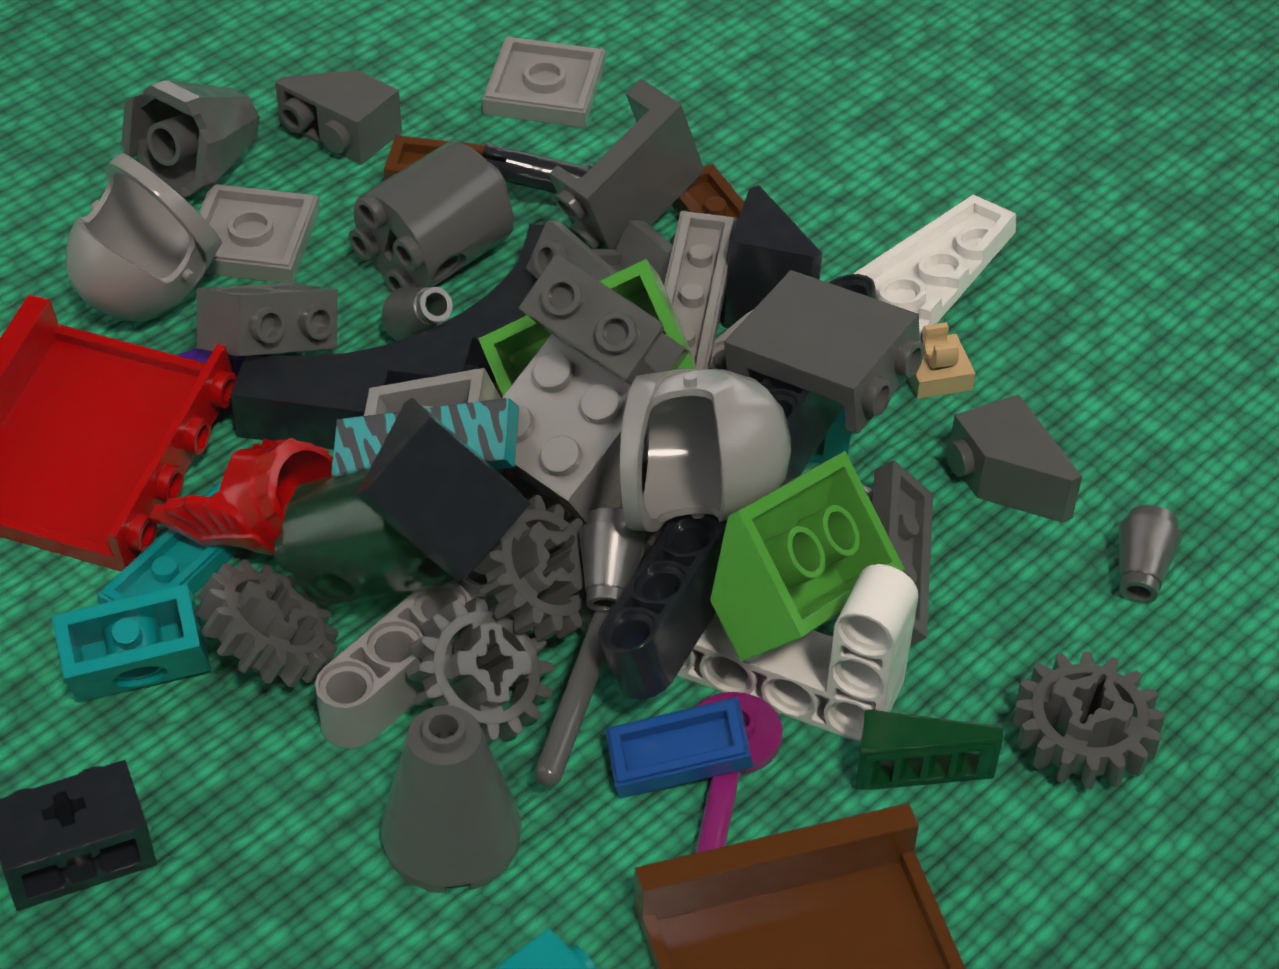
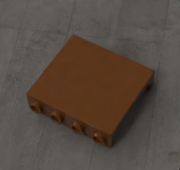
M909 803L635 867L634 909L654 969L966 968L914 850L919 825Z

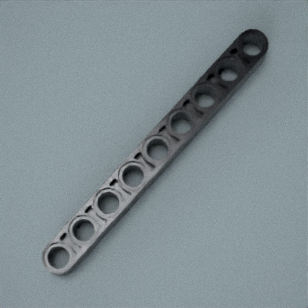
M847 274L829 282L830 284L878 300L874 281L866 275ZM766 375L761 385L770 392L783 408L791 439V455L786 479L781 484L782 486L802 474L843 408V405L832 399ZM691 514L672 518L602 623L599 630V640L616 687L623 696L631 699H647L665 691L674 681L716 613L710 598L727 520L719 522V519L711 514H705L700 519L693 518Z

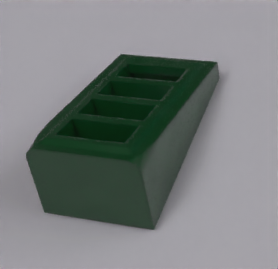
M865 710L855 788L886 789L992 779L996 772L1004 728L886 711ZM977 751H979V754L966 753V752H977Z

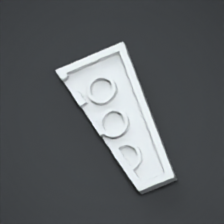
M972 195L853 274L866 275L874 281L878 300L918 313L921 342L923 326L937 324L1015 234L1016 213Z

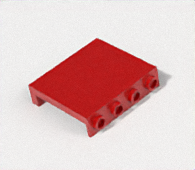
M28 294L0 338V537L120 572L139 556L140 552L143 553L153 543L157 523L149 518L152 507L156 504L166 503L168 498L179 497L184 483L185 472L195 455L202 454L206 449L211 435V426L220 410L227 408L231 404L230 393L237 377L235 373H232L226 346L217 344L207 362H200L61 325L58 323L50 299Z

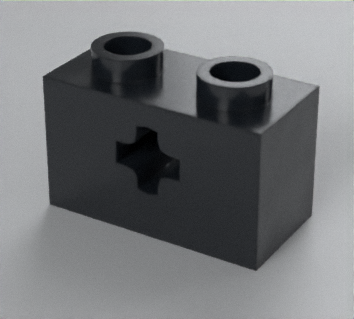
M126 759L106 766L90 767L77 775L36 788L17 790L7 797L0 799V863L16 912L157 865L148 826Z

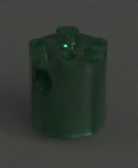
M372 465L299 484L286 506L282 526L283 534L279 535L275 541V558L281 569L286 572H292L294 579L305 593L328 609L439 587L454 579L356 497Z

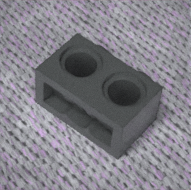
M299 283L197 288V348L213 351L217 344L226 346L228 354L235 356L337 348L338 289Z

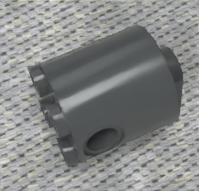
M458 141L445 143L358 197L354 204L356 228L349 232V240L354 251L361 259L365 261L372 260L385 277L386 284L391 292L400 288L433 287L505 241L512 233L514 214L506 182L499 170L493 164L487 162L472 147Z

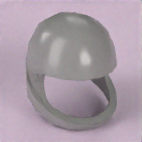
M117 153L105 167L108 184L100 201L96 200L91 206L92 211L87 216H77L67 238L66 271L72 287L86 304L119 321L156 319L180 304L204 276L221 246L222 240L209 223L168 184L124 153Z
M676 369L636 376L629 389L625 405L620 442V487L623 513L627 527L631 531L656 532L666 520L689 514L695 519L703 518L705 514L715 515L719 522L727 520L728 516L779 488L786 479L791 455V439L784 410L770 392L755 379L724 369ZM648 425V464L645 489L643 493L642 456L644 439Z

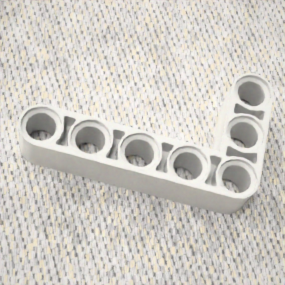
M883 564L869 565L862 570L834 626L833 637L812 630L800 639L742 662L730 639L724 633L717 613H715L677 676L723 693L742 692L754 695L767 702L780 714L861 742L865 710L890 712L904 683L918 603V588L913 580L903 571ZM591 619L582 624L583 627L581 629L585 635Z

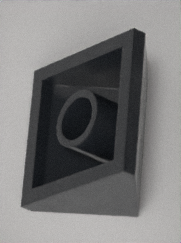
M760 185L749 188L730 240L724 318L725 328H730L746 313L754 310L790 270L820 280L823 253Z
M413 397L404 403L356 494L357 498L457 581L468 576L531 504L509 480Z

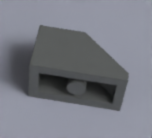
M1019 394L954 415L950 442L946 446L947 461L952 472L957 477H962L977 498L1059 522L1073 518L1082 476Z

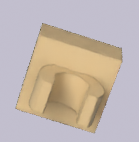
M947 322L925 325L922 328L921 342L924 344V357L917 373L911 378L907 377L916 399L973 390L976 373L957 334L948 335L949 326Z

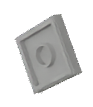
M505 37L482 98L483 114L585 128L606 65V50Z
M211 184L199 214L216 231L222 240V244L205 274L294 283L320 212L318 196Z

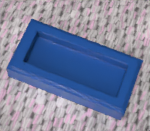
M738 697L605 728L615 788L620 799L754 767L743 712Z

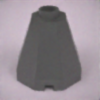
M165 80L150 85L142 91L144 93L134 96L124 103L121 144L126 154L130 157L137 155L143 166L168 184L184 199L193 196L219 180L258 135L259 115L250 97L233 88Z

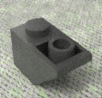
M355 70L281 77L275 82L280 125L360 165L395 138V135L402 133L399 90L363 72Z

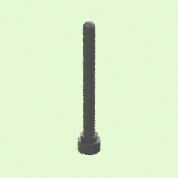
M670 519L666 520L656 532H645L646 538L636 572L639 569L643 556L648 555L670 522ZM594 611L537 763L535 778L544 787L556 786L561 781L606 659L599 640V630L609 613Z

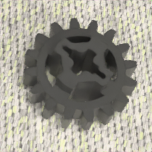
M535 495L528 500L531 503L530 506L473 570L486 574L488 583L484 584L478 591L481 596L489 597L494 595L499 603L495 608L494 615L497 619L510 613L515 617V633L521 635L533 628L537 641H545L554 635L559 639L583 627L582 624L592 619L595 610L590 609L586 605L587 593L585 591L579 529L583 526L584 522L578 518L568 523L564 520L563 504L558 502L546 509L542 496Z
M242 560L236 569L230 564L225 563L217 573L212 574L197 597L201 602L195 610V615L207 621L201 630L202 634L206 637L217 638L221 644L216 652L220 656L233 654L240 659L238 667L241 672L246 673L250 670L261 674L263 681L271 684L276 675H279L288 687H295L300 678L308 684L311 683L337 651V647L333 642L339 635L338 630L326 625L332 615L328 610L317 608L316 603L313 602L316 595L312 591L299 592L294 588V577L290 575L286 577L279 573H274L271 566L266 564L260 572H256L253 566L245 560Z
M476 596L465 605L459 600L450 603L440 610L441 615H434L420 626L426 636H422L410 645L409 651L422 659V663L408 670L407 678L423 682L425 690L413 699L416 705L431 703L434 707L451 705L465 709L477 719L488 744L498 740V736L504 742L522 733V726L525 727L541 717V713L535 704L550 698L552 690L540 683V678L552 672L554 665L553 663L539 660L537 656V651L547 644L546 640L537 641V638L530 640L526 633L518 635L514 632V622L508 618L509 614L497 619L494 615L497 605L488 611L484 596ZM460 631V638L453 642L454 654L445 655L452 637ZM510 686H516L514 695L510 701L508 689ZM510 701L508 706L503 710L502 704Z
M1083 651L1080 664H1072L1063 653L1057 654L1053 670L1038 663L1033 668L1031 681L1022 680L1020 683L1012 718V726L1020 728L1017 745L1020 749L1036 748L1033 766L1037 769L1046 767L1050 763L1057 766V781L1064 783L1074 773L1081 775L1085 789H1093L1096 776L1103 775L1113 787L1120 786L1125 770L1139 777L1143 774L1147 758L1154 759L1162 737L1160 732L1165 719L1164 712L1154 709L1158 698L1157 691H1139L1138 686L1142 674L1137 670L1125 676L1117 672L1118 659L1111 657L1104 666L1094 665V659L1090 652Z

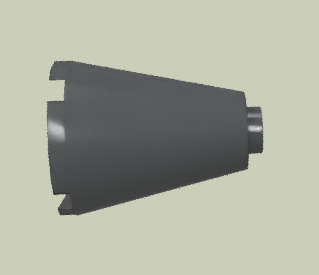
M451 705L435 706L416 716L409 726L382 817V843L389 865L406 882L426 891L447 893L446 886L470 884V890L486 886L507 870L519 850L521 834L520 812L477 719L460 707Z

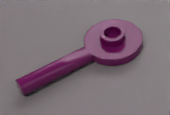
M724 692L708 697L697 705L701 706L735 697L739 698L754 767L711 777L695 853L726 846L740 774L754 772L765 767L776 757L780 750L783 731L780 717L771 705L754 695L742 692Z

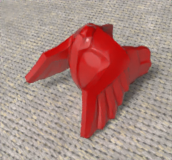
M293 438L275 441L263 439L262 444H253L252 449H240L231 455L218 492L210 497L187 495L180 498H168L166 503L156 504L152 507L149 518L151 521L178 532L204 547L215 545L242 547L293 562L299 555V552L316 535L325 518L327 508L333 504L334 500L344 494L347 487H341L331 480L333 457L330 456L326 449L308 442L296 441Z

